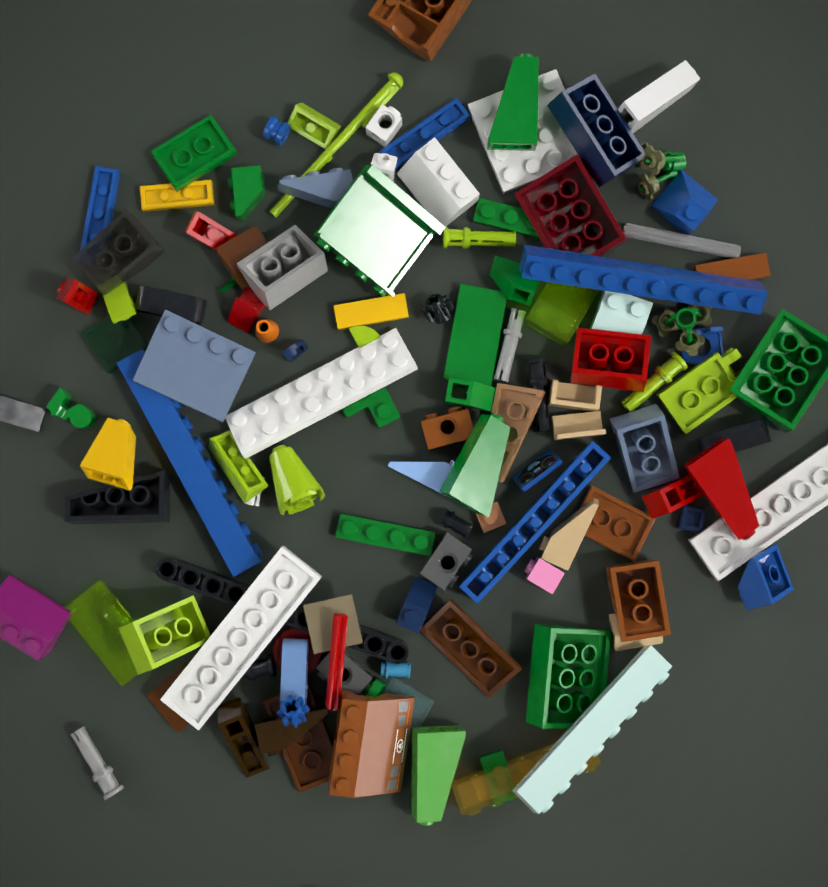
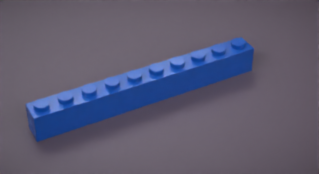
M524 245L519 266L521 276L525 279L761 315L768 291L760 281Z
M141 349L117 362V365L230 572L235 577L263 562L260 558L263 556V553L258 544H253L249 538L251 531L246 522L241 523L237 514L240 511L233 500L229 501L225 493L228 492L225 483L222 479L218 480L214 474V471H216L214 463L210 458L206 459L202 450L205 447L198 436L195 438L190 429L193 428L191 421L187 415L183 417L180 412L181 403L133 382V378L146 351Z

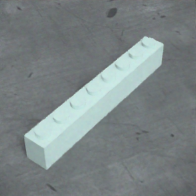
M651 645L643 647L512 791L533 813L547 812L554 804L552 799L558 793L562 794L571 785L569 780L575 774L578 776L588 766L587 760L591 756L596 757L603 750L605 740L608 737L610 739L613 738L620 731L619 725L624 719L629 720L637 712L635 707L641 701L645 702L652 696V688L657 683L659 685L668 678V671L672 665Z

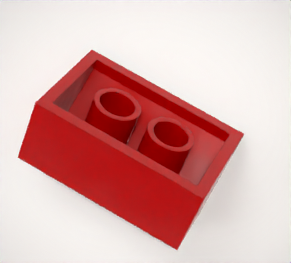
M577 327L570 384L600 385L605 388L644 392L647 381L651 336Z

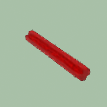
M335 613L333 615L325 704L327 710L331 711L340 708L348 616L345 613Z

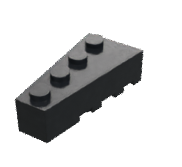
M162 470L148 476L136 477L133 479L131 491L110 485L66 496L65 522L73 525L170 522V474Z

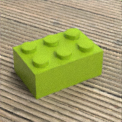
M194 595L119 628L138 675L153 670L203 646L211 636Z

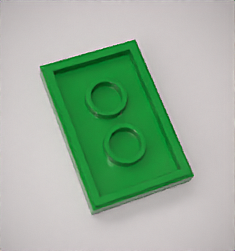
M211 114L150 151L176 192L238 155Z

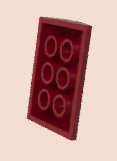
M577 154L514 194L545 248L601 257L628 241Z

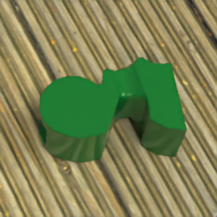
M60 387L46 406L50 410L51 415L71 421V424L77 428H92L96 422L94 411L83 404H77L68 409L67 405L72 400L71 394L67 389Z

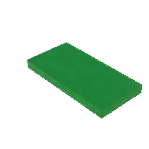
M460 284L443 379L449 380V377L491 386L507 300L502 291Z

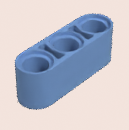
M283 639L280 701H284L291 694L296 699L302 696L304 704L307 705L309 639Z

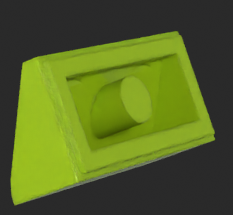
M304 103L295 105L288 120L292 130L324 149H327L333 142L341 128V125Z

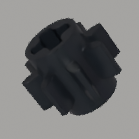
M433 294L426 299L425 304L427 307L423 308L422 311L430 323L435 321L436 324H442L451 318L450 311L454 309V306L446 295L442 297L441 294Z

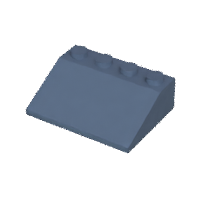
M165 309L133 378V382L223 423L256 352Z

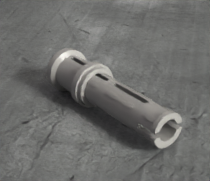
M85 726L72 733L70 736L94 774L92 780L100 786L104 793V800L124 789V786L119 785L112 773L114 769L110 765L107 766Z

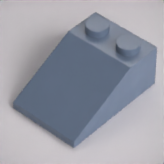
M657 404L610 419L614 437L633 493L680 478L665 415Z

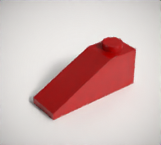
M67 277L66 281L59 285L56 298L89 315L100 294L80 281Z
M687 474L643 495L642 499L651 518H656L669 514L704 494L692 477Z

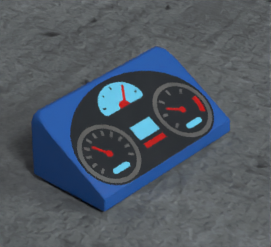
M547 450L513 475L512 479L519 489L525 492L561 466L563 461L552 450Z

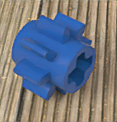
M290 694L284 701H279L281 710L277 711V715L279 718H283L282 723L285 727L290 723L297 728L298 724L302 721H307L305 713L310 710L308 705L304 704L302 696L296 699Z

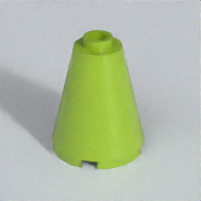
M286 445L275 447L269 458L280 514L284 515L285 511H288L289 515L312 507L314 505L313 500L319 498L320 501L324 499L326 495L323 488L293 448L286 447Z

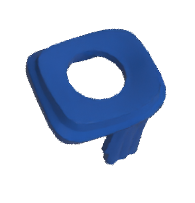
M723 327L692 329V331L702 335L710 342V351L705 356H689L687 352L681 350L682 358L688 364L698 365L714 352H718L722 356L723 345L720 331H723Z

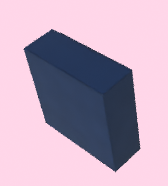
M687 505L681 507L677 529L701 533L704 527L706 509Z

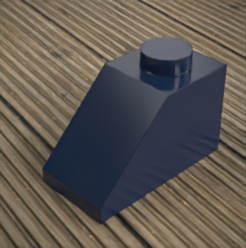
M415 576L396 624L419 634L438 586Z

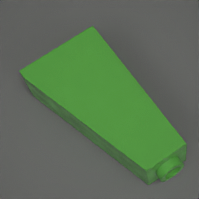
M460 725L412 727L411 815L420 825H432L434 822L442 820L466 737V731Z

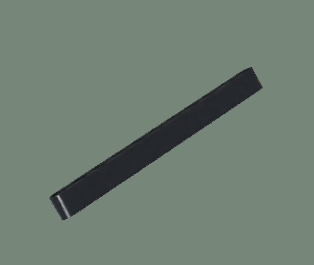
M172 557L161 559L155 567L156 575L161 580L233 606L239 600L233 598L232 589L239 587L244 595L251 586ZM166 562L171 563L174 567L172 575H167L164 572L163 568ZM189 570L197 575V580L194 584L189 583L186 579V574ZM211 579H216L220 583V589L217 592L209 588ZM300 603L284 624L309 633L308 625L300 621V614L305 612L304 604ZM360 624L363 643L347 646L394 664L405 662L409 655V647L405 641ZM372 637H377L381 640L382 646L379 649H372L368 644V640ZM397 645L402 646L405 650V654L399 658L391 653V649Z

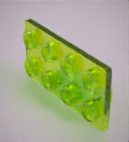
M100 580L65 608L73 612L69 618L70 622L118 683L123 686L138 673L119 628L134 622V620L105 583Z

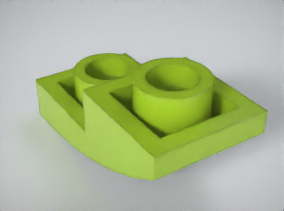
M122 274L100 283L105 304L114 324L119 321H125L136 314L134 302L128 292L127 283Z

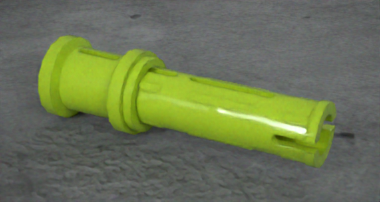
M445 226L442 240L443 248L462 246L463 249L470 248V245L515 247L516 231H471L468 227L448 229Z
M673 352L671 358L662 366L658 365L654 370L655 373L647 379L644 392L633 391L621 401V404L628 412H633L661 386L670 384L672 378L681 370L685 371L688 368L687 364L677 353Z

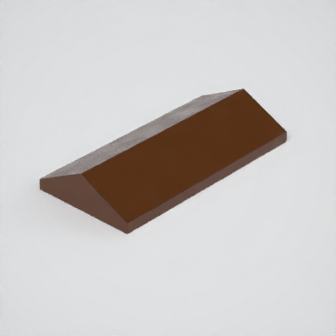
M452 599L439 608L420 629L488 698L522 669Z

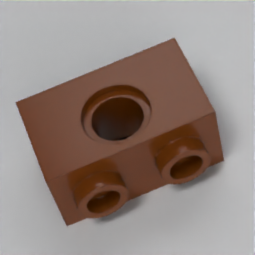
M462 406L448 409L449 414L439 416L438 412L424 416L425 420L421 421V426L428 451L468 439L473 430L468 409L463 410ZM444 421L453 423L454 431L451 434H444L441 431L440 425Z

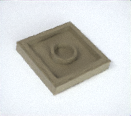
M352 594L303 605L314 654L330 651L333 615L335 613H345L348 616L345 647L363 643Z

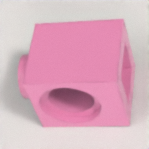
M538 557L535 561L531 559L524 570L527 573L525 576L527 580L551 594L554 593L565 574Z

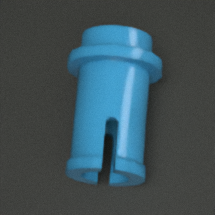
M381 661L380 676H385V679H388V676L410 678L411 662L394 664L388 661Z

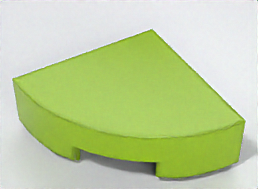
M367 326L349 328L359 348L381 338L375 330Z

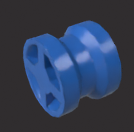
M271 116L264 128L263 138L267 140L272 139L277 145L282 146L289 135L291 124L287 122L282 123L277 117Z

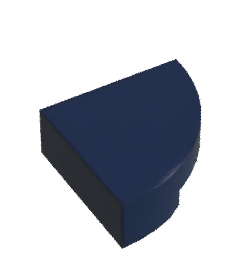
M301 340L282 353L289 362H292L305 352L308 346Z

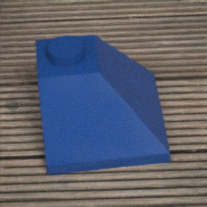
M681 170L652 204L651 208L681 233L690 235L707 216L718 199Z
M777 544L753 556L747 564L738 585L740 598L744 602L746 610L772 605L794 590Z

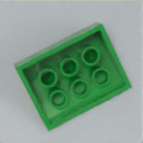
M781 309L730 387L729 392L762 418H765L766 421L785 433L794 430L828 377V336Z
M534 624L526 723L542 729L570 728L606 688L611 630Z

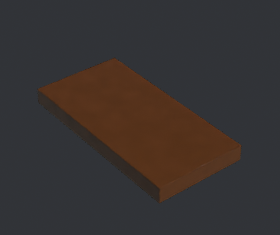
M308 682L307 705L310 709L318 707V704ZM280 694L262 701L269 718L278 716ZM323 719L290 746L283 749L284 758L298 793L329 780L333 742Z

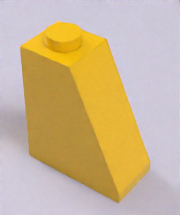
M107 418L80 464L87 478L131 491L133 487L136 436L131 425L122 419L114 420Z

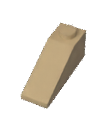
M591 499L550 532L549 537H543L539 546V550L542 551L541 559L567 571L569 570L599 506L598 499Z

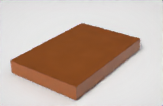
M590 485L578 510L593 498L598 499L599 506L585 537L635 562L656 518H651L649 514Z

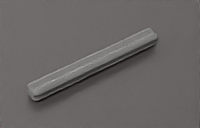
M625 223L622 230L628 238L728 258H738L741 252L740 245L631 223Z

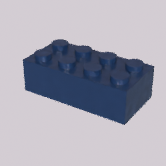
M596 74L562 91L547 105L599 188L642 161L645 155L643 148Z

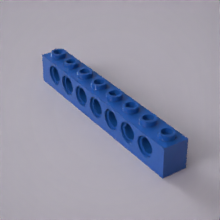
M594 441L589 442L461 581L459 587L478 604L611 457Z

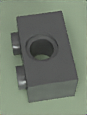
M447 532L420 571V574L443 590L447 586L452 588L459 577L456 572L460 566L465 568L473 557L470 554L472 549ZM449 555L454 558L455 564L452 568L445 569L441 566V559L444 556Z
M345 650L343 668L348 669L350 676L347 679H342V689L358 695L372 680L373 674ZM330 651L316 667L319 671L317 673L318 676L326 683L328 681Z

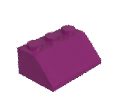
M9 575L0 586V638L40 661L52 651L73 612L15 576Z

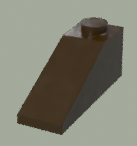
M239 697L220 704L217 707L218 725L245 777L247 778L268 770L265 755L260 752L256 731L241 698Z
M325 705L310 708V711L305 713L307 721H302L298 724L297 728L290 723L285 727L282 723L283 718L278 716L258 720L255 724L261 754L268 753V756H275L283 753V749H286L329 714L330 710H327Z

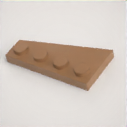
M497 383L491 413L501 416L504 419L503 423L510 427L498 482L504 483L546 393L545 391Z

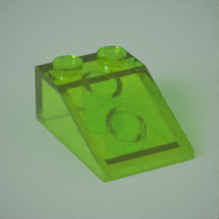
M547 282L524 323L565 347L599 290Z

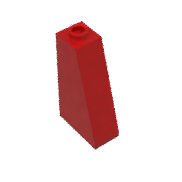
M723 437L683 466L733 537L738 540H746L756 533L755 529L760 525L732 442L729 438Z

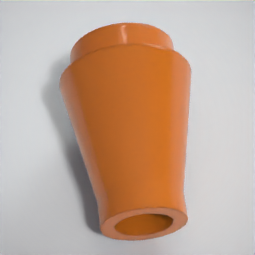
M271 319L260 320L255 328L256 337L261 342L270 343L278 337L279 327ZM268 325V330L262 332L263 326Z

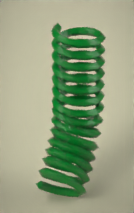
M231 277L229 283L220 287L219 291L224 294L229 288L234 287L237 282Z

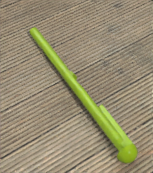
M393 72L387 75L389 81L301 177L309 172L320 171L327 162L333 159L332 155L343 146L360 126L364 128L370 122L382 104L385 105L402 88L403 78L400 74ZM284 194L269 212L277 218L295 197Z

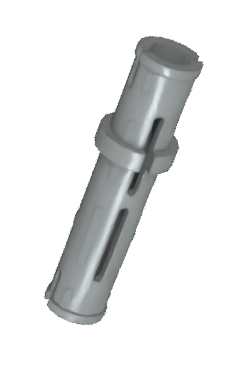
M511 308L508 326L503 332L505 337L493 378L495 380L509 382L508 379L518 340L522 338V333L520 332L526 312L523 310L517 311V309Z

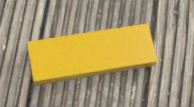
M212 180L194 181L176 192L171 183L140 186L141 208L143 212L215 205Z
M405 293L396 294L394 297L385 296L334 305L338 330L409 318Z

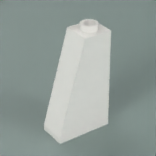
M685 60L625 100L618 110L632 133H635L688 93L700 78Z

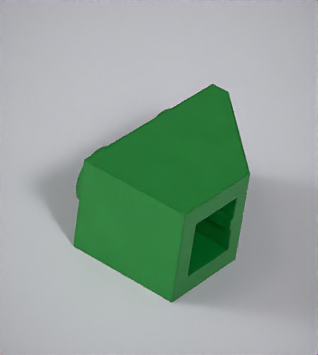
M260 165L231 168L232 176H228L229 189L234 193V200H230L232 215H236L239 222L244 221L265 196L264 174Z
M495 256L490 276L508 300L531 306L538 280L522 278L519 269L520 263Z
M449 377L444 403L491 412L496 388L474 381Z

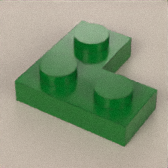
M386 387L342 408L346 417L349 418L369 407L379 429L401 418Z

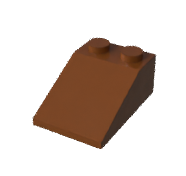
M651 559L605 566L621 642L671 635L659 561Z

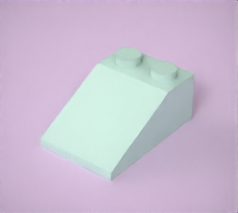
M603 291L590 329L642 335L653 303L629 294Z

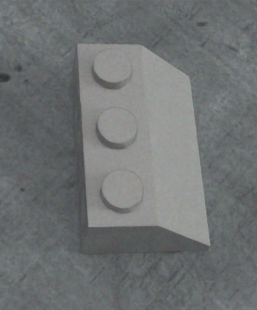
M296 225L237 263V267L255 295L269 310H272L328 271L324 252Z

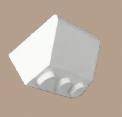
M435 137L416 151L397 173L398 177L421 206L443 226L450 224L479 200L480 193Z

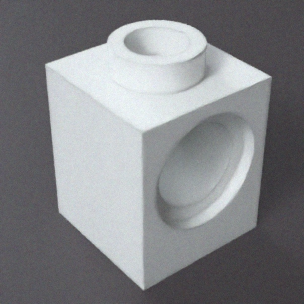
M382 104L365 127L366 135L383 147L389 145L402 126L400 112L391 106L387 108ZM384 120L390 121L392 123V125L386 129L381 128L379 126V124Z

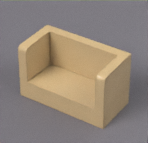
M552 380L550 382L548 406L591 412L598 411L600 409L602 386L596 385L593 387Z

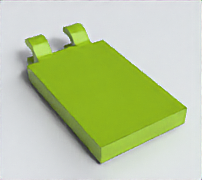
M731 347L722 356L718 352H714L656 394L684 434L690 432L737 398L729 392L730 387L742 371L740 369L735 374L730 366L731 363L741 357L737 348L733 349Z

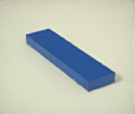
M455 98L381 149L379 153H386L397 157L396 171L405 165L416 151L434 137L437 141H440L469 121L471 116L459 99Z
M95 166L79 254L80 261L105 264L121 173L119 169Z

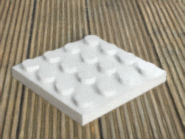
M556 69L539 76L538 140L535 151L487 150L488 138L504 90L472 102L467 106L503 194L534 182L577 154L547 106L557 95L565 90Z

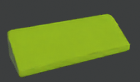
M231 430L210 438L208 445L210 452L244 503L268 487V484L250 457L245 459L242 456Z

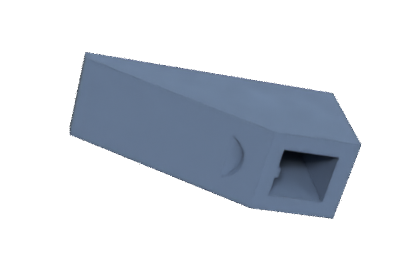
M334 168L329 173L320 174L319 171H314L297 178L296 175H288L279 180L277 191L333 208L353 182L351 169Z

